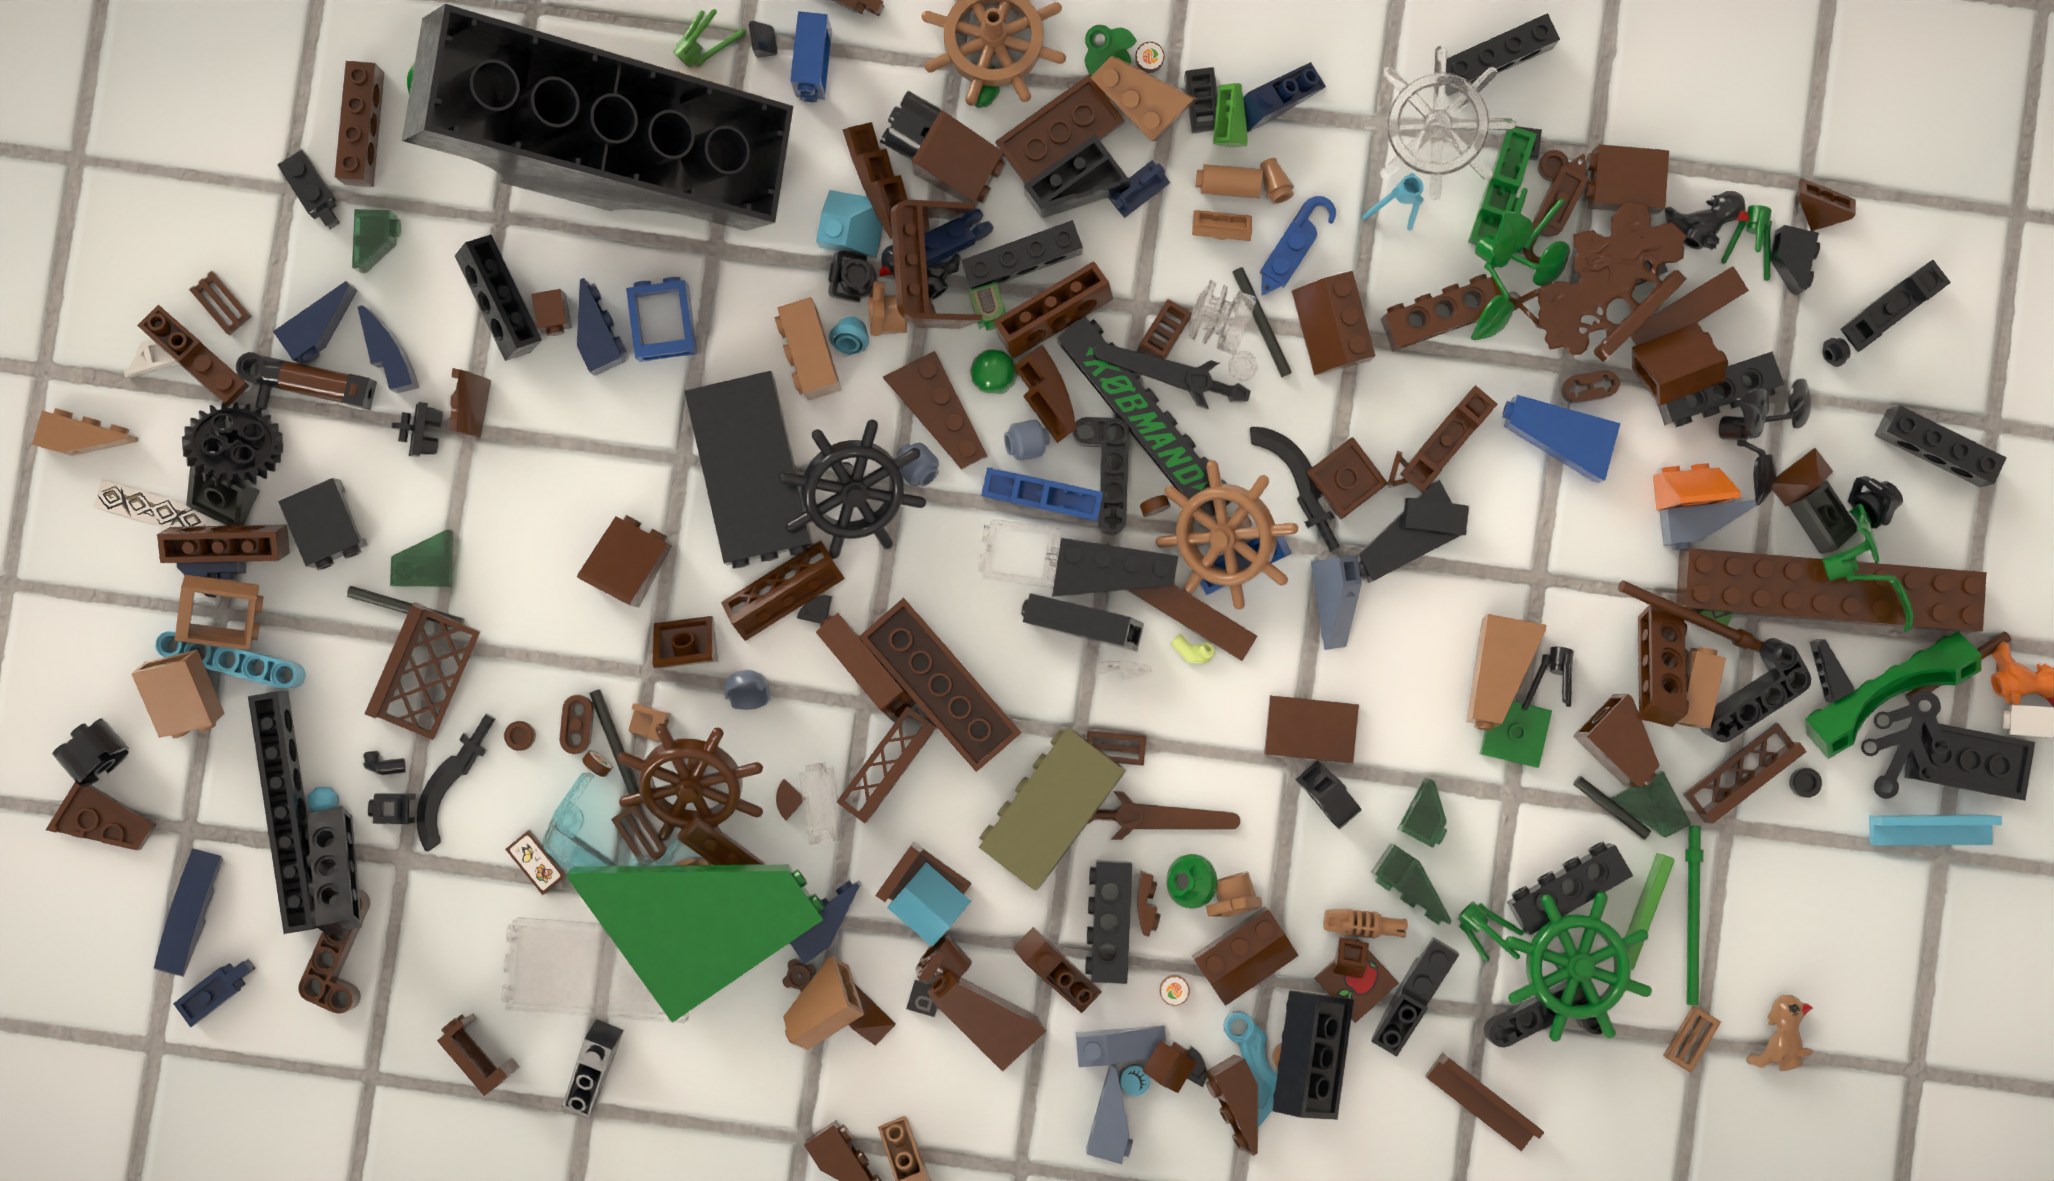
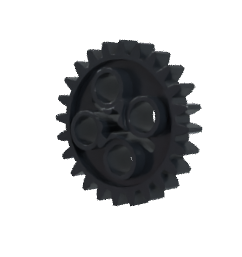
M222 402L221 409L219 410L210 405L209 414L200 410L199 419L191 417L190 426H185L184 428L185 436H182L183 457H186L187 466H193L195 475L203 473V481L205 482L212 477L215 478V486H219L222 481H227L228 488H231L234 482H238L241 488H244L245 480H249L255 485L257 484V476L267 479V470L275 472L276 463H281L283 434L279 432L278 423L271 424V415L262 417L261 409L251 412L250 404H247L244 409H239L238 402H234L232 408H228Z

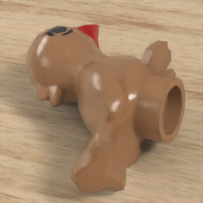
M1782 995L1777 998L1767 1016L1770 1019L1768 1025L1776 1024L1777 1030L1770 1038L1766 1050L1761 1054L1747 1056V1063L1764 1068L1770 1063L1777 1062L1780 1071H1787L1804 1065L1801 1057L1813 1054V1050L1803 1048L1799 1025L1803 1017L1813 1007L1807 1003H1802L1793 995Z

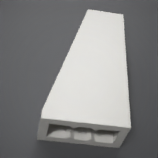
M2008 705V711H2003L2002 728L2007 729V735L2054 738V707Z

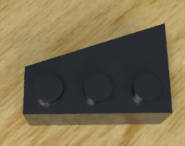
M1093 135L1023 185L1026 198L1041 218H1045L1115 196L1117 191L1121 194L1130 187V180L1098 137Z

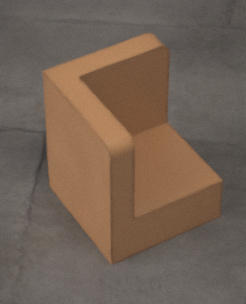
M633 703L631 709L634 710L628 729L629 732L661 742L655 728L660 723L667 726L671 713Z

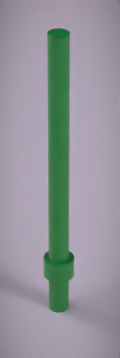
M1689 825L1688 849H1685V861L1688 862L1686 1004L1699 1005L1700 862H1704V850L1701 849V826Z

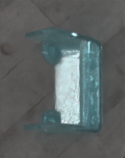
M591 772L580 774L555 810L543 837L544 850L569 869L574 866H620L576 835L583 825L584 816L575 803L595 776ZM675 838L659 862L649 856L640 855L634 857L627 866H669L683 843Z

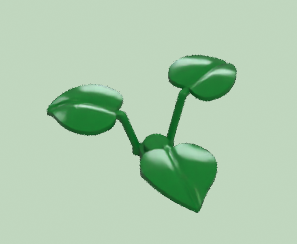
M1503 211L1500 229L1496 238L1486 235L1478 242L1475 248V254L1487 262L1484 268L1492 275L1502 292V296L1497 295L1488 303L1470 337L1472 340L1489 338L1502 331L1508 324L1514 310V304L1508 301L1510 295L1494 268H1503L1511 258L1535 269L1533 283L1542 287L1557 280L1566 267L1570 247L1563 241L1554 242L1547 247L1541 255L1539 263H1532L1515 254L1516 249L1522 248L1528 242L1533 230L1531 220L1523 214Z
M1861 503L1857 504L1849 513L1858 520L1857 530L1866 539L1848 551L1822 559L1830 582L1843 577H1847L1848 582L1853 580L1889 581L1897 592L1905 614L1906 623L1903 632L1909 631L1913 624V610L1910 599L1900 580L1894 575L1854 574V571L1859 570L1855 557L1868 550L1871 551L1875 564L1879 563V551L1870 518Z

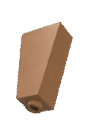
M1487 614L1482 619L1467 723L1475 724V729L1492 731L1493 727L1496 728L1503 723L1546 632L1547 625Z

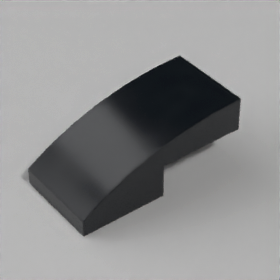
M1405 498L1402 527L1464 536L1467 530L1469 506Z

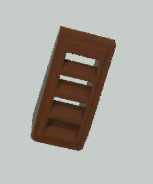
M1167 299L1140 342L1136 352L1167 359L1193 313ZM1167 312L1182 320L1180 324L1165 316ZM1163 323L1164 325L1175 330V332L1172 333L1168 331L1167 329L1160 326V324ZM1154 333L1158 334L1159 336L1163 337L1169 342L1165 343L1162 340L1156 338L1155 336H1153Z

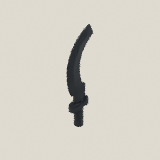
M1252 426L1250 428L1251 444L1263 447L1277 454L1292 472L1299 491L1297 501L1308 521L1304 522L1306 527L1309 529L1316 525L1330 552L1339 548L1340 545L1326 519L1332 520L1335 517L1331 511L1324 512L1318 501L1321 494L1305 474V472L1312 468L1307 457L1292 440L1283 434L1268 428Z
M485 713L479 723L480 725L477 726L470 739L467 737L468 734H462L459 740L464 745L457 756L451 755L438 767L421 794L416 821L419 839L424 850L427 852L441 843L437 826V814L443 796L462 774H468L478 755L483 757L487 751L480 744L493 725L492 723L496 720L487 713Z

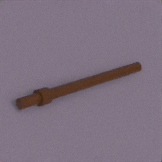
M1622 580L1618 585L1619 592L1729 639L1737 647L1742 649L1749 648L1760 653L1763 641L1754 638L1750 632L1743 629H1733L1627 581Z

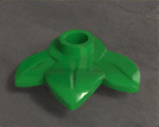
M1105 25L1091 27L1085 36L1088 52L1084 62L1088 73L1093 75L1111 56L1118 57L1131 64V57L1127 49L1137 42L1135 36L1129 30L1122 27L1110 29ZM1102 34L1105 37V42L1099 46L1095 39L1097 35Z

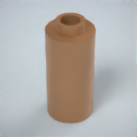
M1204 164L1203 170H1197L1196 187L1201 188V194L1259 199L1263 170Z

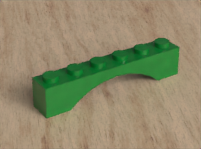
M1959 631L1950 636H1943L1931 647L1924 651L1915 652L1905 662L1889 667L1884 674L1873 680L1865 681L1850 694L1823 709L1813 711L1805 718L1806 733L1829 759L1854 745L1857 734L1865 720L1876 708L1889 699L1920 687L1936 685L1956 686L1981 671V653Z

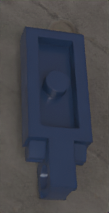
M249 959L242 961L236 967L228 963L226 966H222L175 1001L173 1005L191 1028L241 991V988L246 985L243 978L256 968Z

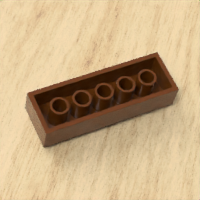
M904 597L859 636L975 772L980 770L1022 733Z

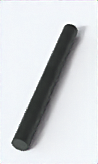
M1240 267L1232 273L1281 378L1288 376L1292 371L1244 268Z
M350 586L347 591V597L405 614H408L413 604L354 586ZM430 609L464 624V618ZM430 617L427 618V620L440 623L439 621L434 620Z
M601 690L593 691L589 695L629 794L639 792V786L632 768L619 763L617 760L618 754L625 751Z

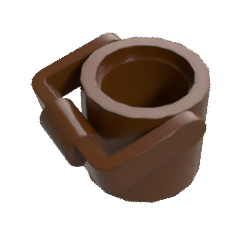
M944 935L933 946H929L922 955L915 968L916 975L920 981L927 982L932 977L935 979L943 977L949 971L961 977L972 964V960L949 935Z

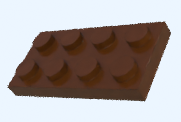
M1091 74L1084 77L995 141L996 146L1004 152V157L1024 184L1028 183L1093 135H1096L1101 140L1124 124L1125 120L1103 90L1091 79Z

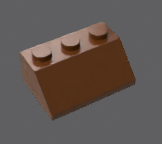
M1353 271L1329 276L1291 291L1314 376L1369 362L1376 356Z
M1265 906L1192 955V958L1225 1006L1298 957L1286 934Z

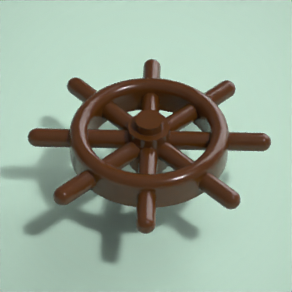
M660 723L656 726L655 730L662 744L653 749L645 760L626 752H621L617 756L619 763L641 771L639 776V792L622 796L619 799V805L627 808L644 803L655 817L664 822L658 834L662 841L670 838L675 827L683 829L696 813L719 830L718 825L726 821L735 810L756 818L761 817L763 814V809L760 806L740 799L743 787L742 778L760 774L763 771V765L760 762H754L738 767L733 758L718 747L724 735L723 730L719 727L712 730L707 741L685 738L674 740L668 727ZM671 761L677 773L663 768L661 765ZM709 764L719 772L707 774L706 768ZM653 777L670 784L656 788ZM726 782L728 785L729 793H725L711 786ZM674 795L677 796L674 805L664 799ZM704 797L715 802H718L719 804L712 808H709ZM688 803H693L696 810H688L685 808Z

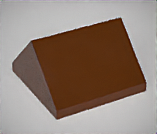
M713 616L654 623L653 668L662 669L718 661Z

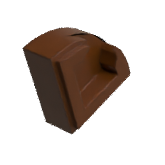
M783 779L777 790L776 804L779 813L787 821L805 801L806 797L786 779Z

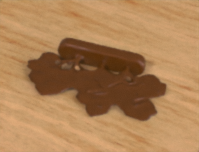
M1633 201L1622 203L1611 217L1610 237H1603L1594 230L1573 234L1574 247L1577 249L1573 267L1581 275L1578 283L1556 281L1538 289V303L1540 306L1538 313L1539 325L1547 332L1545 342L1548 344L1549 349L1563 347L1572 355H1581L1588 348L1589 333L1596 330H1605L1606 337L1593 351L1598 359L1602 362L1605 361L1687 279L1679 270H1673L1662 281L1658 278L1659 266L1664 263H1675L1684 258L1683 242L1686 240V235L1673 223L1652 227L1650 225L1651 215L1648 211V205L1645 203L1635 204ZM1646 261H1649L1652 264V269L1650 271L1644 265ZM1639 279L1652 282L1655 288L1638 303L1632 297V292L1635 289L1636 282ZM1616 298L1623 299L1633 309L1619 324L1609 321L1606 315L1608 305ZM1598 307H1602L1603 315L1597 313ZM1584 315H1593L1600 320V323L1594 321L1593 325L1581 322V318ZM1579 328H1586L1588 331L1582 334L1579 332Z

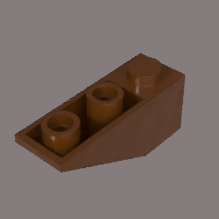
M1034 927L1013 947L1014 951L1029 968L1080 1013H1083L1102 993L1091 980Z
M1234 1054L1205 1071L1209 1080L1206 1082V1086L1210 1094L1214 1098H1218L1222 1106L1219 1112L1223 1120L1228 1125H1231L1235 1133L1232 1135V1138L1238 1149L1254 1156L1258 1154V1084L1245 1058Z
M835 1120L806 1140L804 1146L820 1171L838 1181H882L877 1174L873 1176L867 1166L870 1163L861 1149L856 1151L850 1142L853 1140V1136L845 1124L840 1126L837 1120Z

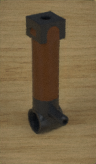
M254 352L242 354L236 362V371L241 379L255 385H260L255 404L257 409H267L271 390L276 388L371 410L377 381L371 378L259 355ZM259 362L260 370L256 375L252 376L250 368L254 363Z

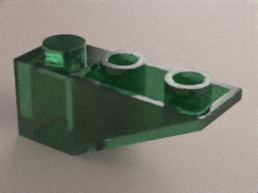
M1390 843L1371 871V873L1377 876L1374 882L1387 891H1390L1392 887L1402 893L1399 899L1412 908H1415L1417 904L1427 910L1424 916L1437 925L1441 921L1450 925L1452 920L1420 861L1397 845Z

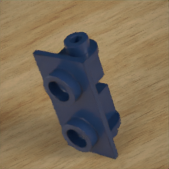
M1152 160L1129 177L1130 187L1121 194L1117 191L1115 196L1108 197V199L1123 218H1126L1171 182L1164 175V168L1159 163L1156 165Z

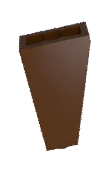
M839 613L829 616L822 621L816 634L888 718L895 723L907 706L912 708L916 705V702L859 638V635Z
M950 971L943 977L936 979L927 991L934 1005L1002 1072L1047 1031L1035 1014Z

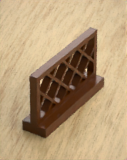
M415 602L410 607L365 711V715L375 719L377 717L434 740L481 631L427 609V606ZM430 617L439 621L444 633L428 638L424 629L427 618ZM446 625L454 627V629L448 631ZM460 630L472 635L468 646L456 650L450 634ZM420 634H422L424 640L417 643ZM446 636L452 652L436 658L430 642ZM426 644L432 660L416 665L412 652L414 648ZM465 651L462 660H460L458 654ZM454 656L458 669L456 673L444 677L438 661ZM410 661L412 667L405 670L408 662ZM434 663L440 679L424 684L418 669ZM414 671L420 687L405 692L400 682L402 675ZM453 678L449 687L446 681ZM442 683L446 691V697L444 700L433 704L426 688ZM398 687L400 695L394 696ZM422 690L428 706L413 711L407 696ZM400 698L403 699L408 714L401 717L386 713L390 703ZM442 705L437 715L435 707ZM430 710L435 720L431 731L419 726L415 715ZM410 717L411 720H412V723H411V722H408V721H406V720H404V719H407V718Z

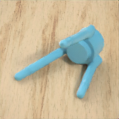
M1410 173L1396 185V188L1363 214L1362 218L1364 220L1368 219L1396 198L1402 204H1413L1407 229L1412 230L1419 206L1424 201L1420 195L1424 189L1423 182L1415 173Z

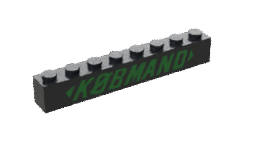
M1084 316L1057 338L1059 346L1118 419L1126 422L1131 435L1173 487L1189 499L1203 489L1210 487L1206 468L1209 460L1205 456L1200 458L1193 450L1196 448L1193 440L1186 433L1181 435L1175 428L1178 424L1168 410L1163 413L1158 407L1159 399L1149 387L1145 390L1138 382L1141 379L1140 375L1095 357L1093 353L1095 345L1098 343H1108L1101 336L1104 331L1094 319L1089 321ZM1113 342L1109 343V345L1116 346ZM1221 480L1222 484H1227L1225 480ZM1213 500L1204 503L1200 507L1211 517L1216 515ZM1225 500L1226 506L1231 503V501Z

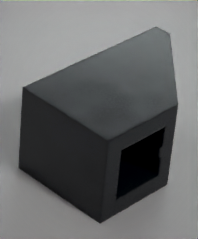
M1783 225L1775 230L1770 261L1791 294L1798 295L1807 290L1813 282L1814 271H1811L1813 260L1817 258L1820 250V243L1817 242L1819 233Z

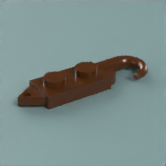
M1581 154L1566 165H1560L1534 216L1533 230L1559 199H1564V203L1539 235L1556 236L1565 227L1589 179L1586 176L1585 154ZM1539 235L1533 241L1530 250L1523 248L1525 258L1532 263H1539L1540 257L1536 256L1533 252V247Z

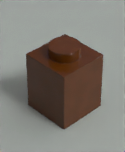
M561 289L531 294L538 330L546 333L547 336H557L564 334V329L572 328L565 292Z
M1160 1040L1142 1071L1160 1085L1179 1093L1197 1062L1187 1056L1189 1050L1174 1041L1170 1045Z

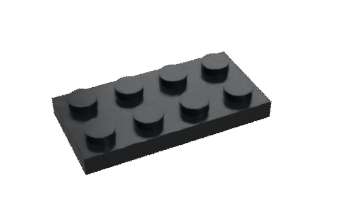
M1924 722L1919 735L1931 764L1938 770L1937 778L1929 783L2011 799L2026 800L2036 742L1939 724L1944 737L1951 743L1949 752L1939 755L1932 750L1933 739ZM1938 740L1935 743V748L1940 752L1945 751L1947 743L1944 740ZM1911 749L1907 758L1904 778L1924 781L1919 776L1920 768ZM1925 767L1922 770V775L1930 779L1934 776V770L1931 767Z

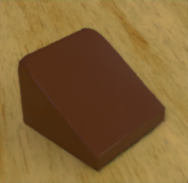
M1339 937L1333 973L1362 978L1367 968L1369 943Z

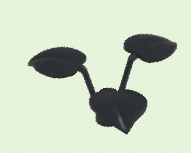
M1800 378L1793 383L1788 399L1790 411L1786 414L1767 416L1769 412L1768 392L1765 389L1757 388L1746 392L1736 399L1744 417L1723 416L1720 420L1718 431L1721 439L1737 440V446L1746 447L1759 455L1755 460L1753 471L1756 506H1759L1768 497L1776 481V462L1772 454L1766 455L1765 450L1746 442V440L1758 438L1763 432L1765 422L1792 418V426L1797 429L1806 424L1811 411V396L1806 379Z

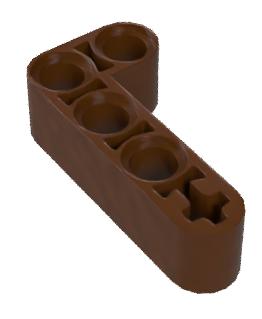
M359 890L361 920L363 923L370 907V898L366 892ZM360 928L347 930L344 939H340L336 933L329 935L321 933L299 982V994L304 1000L337 1014L345 1013L359 1004L361 998L359 989L338 977ZM326 951L330 952L334 958L332 966L326 965L323 961V955ZM313 979L318 980L321 984V992L319 994L311 989V981ZM340 991L348 995L349 1002L347 1006L342 1005L338 1001V993Z

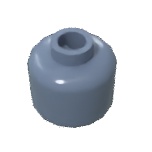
M1037 420L1013 423L1010 425L1008 432L1004 434L1005 448L1007 453L1013 455L1016 460L1022 461L1041 457L1045 452L1046 445L1050 443L1049 432L1047 428H1042Z
M921 442L912 445L907 443L898 450L897 456L912 448H918L921 455L917 460L901 468V475L912 486H926L937 477L939 473V460L925 444Z

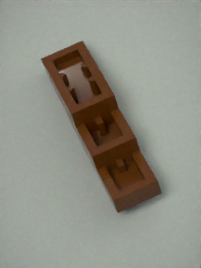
M872 122L845 128L842 131L863 189L889 238L892 239L891 210L895 204L908 199L901 175L894 176L887 149L880 150Z
M1732 266L1649 317L1631 335V338L1637 346L1695 324L1745 294L1749 289L1735 267Z

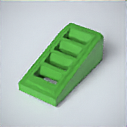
M1242 84L1219 85L1213 144L1226 147L1247 146L1248 138Z

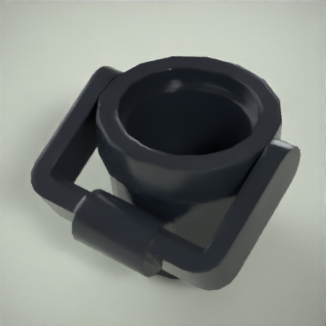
M844 250L836 252L833 263L830 264L828 293L833 298L854 303H860L861 298L869 296L873 281H878L874 267L867 262V256ZM842 257L851 258L842 267ZM838 283L841 284L843 291L847 294L837 292Z
M1862 476L1855 479L1848 503L1852 505L1853 509L1857 504L1861 503L1870 518L1872 528L1877 529L1881 525L1887 526L1891 522L1894 511L1903 504V497L1892 483L1888 481L1879 482L1874 478ZM1863 486H1866V488L1869 489L1865 492H1861Z

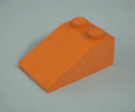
M1709 463L1691 465V470L1680 471V466L1662 468V473L1653 476L1656 511L1668 508L1718 504L1741 498V491L1720 467L1710 468Z

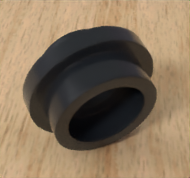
M1830 338L1824 342L1822 354L1828 363L1839 367L1844 365L1846 360L1850 358L1851 351L1844 339Z

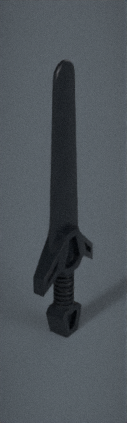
M1098 343L1093 348L1095 357L1102 361L1188 391L1198 407L1209 409L1203 395L1207 390L1227 396L1230 402H1247L1249 400L1251 391L1240 383L1232 386L1212 380L1209 371L1220 364L1219 362L1210 360L1196 368L1105 343Z

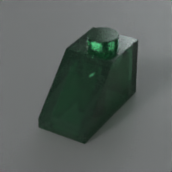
M354 209L352 268L359 273H367L396 246L397 237L401 235V221L392 211Z
M1424 777L1397 830L1433 848L1435 843L1439 845L1444 839L1447 832L1444 826L1447 820L1435 781Z

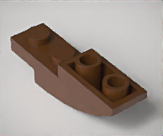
M157 305L137 325L160 348L226 406L229 407L249 387L239 375L205 347L199 339L160 305Z

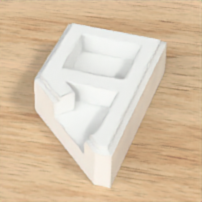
M151 339L141 342L130 367L125 370L124 375L125 378L129 379L174 366L178 363Z

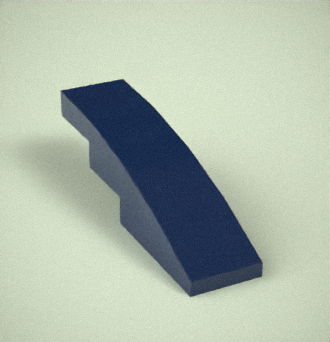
M192 848L163 930L153 967L155 970L184 977L206 923L204 916L215 891L212 886L223 862L222 856Z

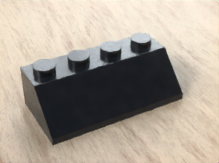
M1289 990L1272 1111L1299 1118L1338 1120L1354 999Z

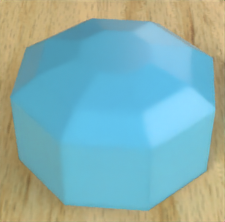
M316 787L308 794L307 806L312 812L338 807L339 795L332 787Z

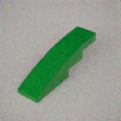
M1508 125L1488 179L1468 243L1477 245L1486 235L1496 238L1501 225L1502 212H1511L1517 191L1521 187L1536 139V133Z

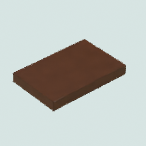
M1270 695L1264 754L1353 763L1359 704Z

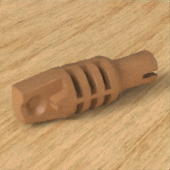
M1328 909L1325 910L1323 919L1324 930L1346 936L1351 935L1373 939L1379 937V935L1405 938L1407 933L1404 930H1407L1408 927L1407 919L1381 917V914L1378 912L1365 910Z

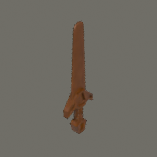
M1113 791L1122 802V805L1117 810L1112 809V811L1111 809L1109 811L1108 809H1098L1088 824L1095 819L1097 821L1098 819L1100 821L1101 819L1103 821L1104 819L1105 821H1117L1121 828L1111 840H1122L1133 829H1236L1240 825L1241 820L1238 814L1233 812L1136 804L1124 792Z

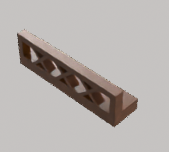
M821 540L807 548L808 552L794 556L721 602L731 624L744 641H747L845 579ZM822 553L824 556L822 559L814 564H809L811 558ZM792 570L796 571L793 577L784 579L787 573ZM771 586L769 592L759 595L761 589ZM741 602H746L742 609L735 613L733 612L732 608Z
M907 706L836 803L863 823H867L937 727ZM910 715L920 722L922 727L916 735L903 737L902 723ZM899 729L900 738L891 739ZM912 739L905 748L904 740ZM900 741L902 750L900 757L896 760L886 761L885 746L888 742ZM881 753L882 762L873 763ZM894 763L887 773L886 764ZM882 765L883 780L878 784L868 785L866 775L868 769L871 766ZM863 777L864 786L856 787ZM877 787L871 794V796H869L868 788ZM865 789L866 803L860 811L845 801L852 791Z
M1775 723L1683 793V795L1705 823L1713 824L1807 751L1800 742H1793L1779 723ZM1774 733L1785 744L1776 753L1766 751L1767 739ZM1761 744L1760 750H1754ZM1748 753L1760 754L1758 767L1753 771L1743 769L1744 756ZM1765 755H1772L1765 761ZM1737 763V768H1731V766ZM1726 770L1736 771L1735 784L1730 788L1719 787L1721 774ZM1742 772H1743V773H1749V774H1747L1745 777L1742 778ZM1714 780V786H1708ZM1703 788L1713 789L1712 802L1702 808L1693 795ZM1719 790L1725 791L1718 797Z
M1443 1052L1426 1073L1425 1077L1521 1152L1533 1136L1540 1139L1544 1134L1542 1129Z

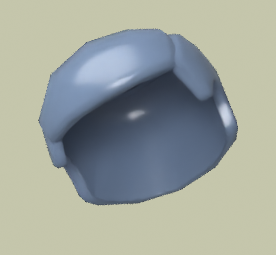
M742 670L735 672L727 678L724 685L725 699H730L733 708L742 710L757 709L770 701L769 684L761 673L754 670Z

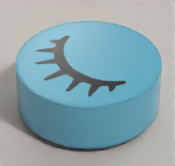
M1132 1064L1125 1067L1121 1072L1120 1084L1127 1094L1139 1096L1149 1088L1150 1077L1142 1071L1143 1066Z

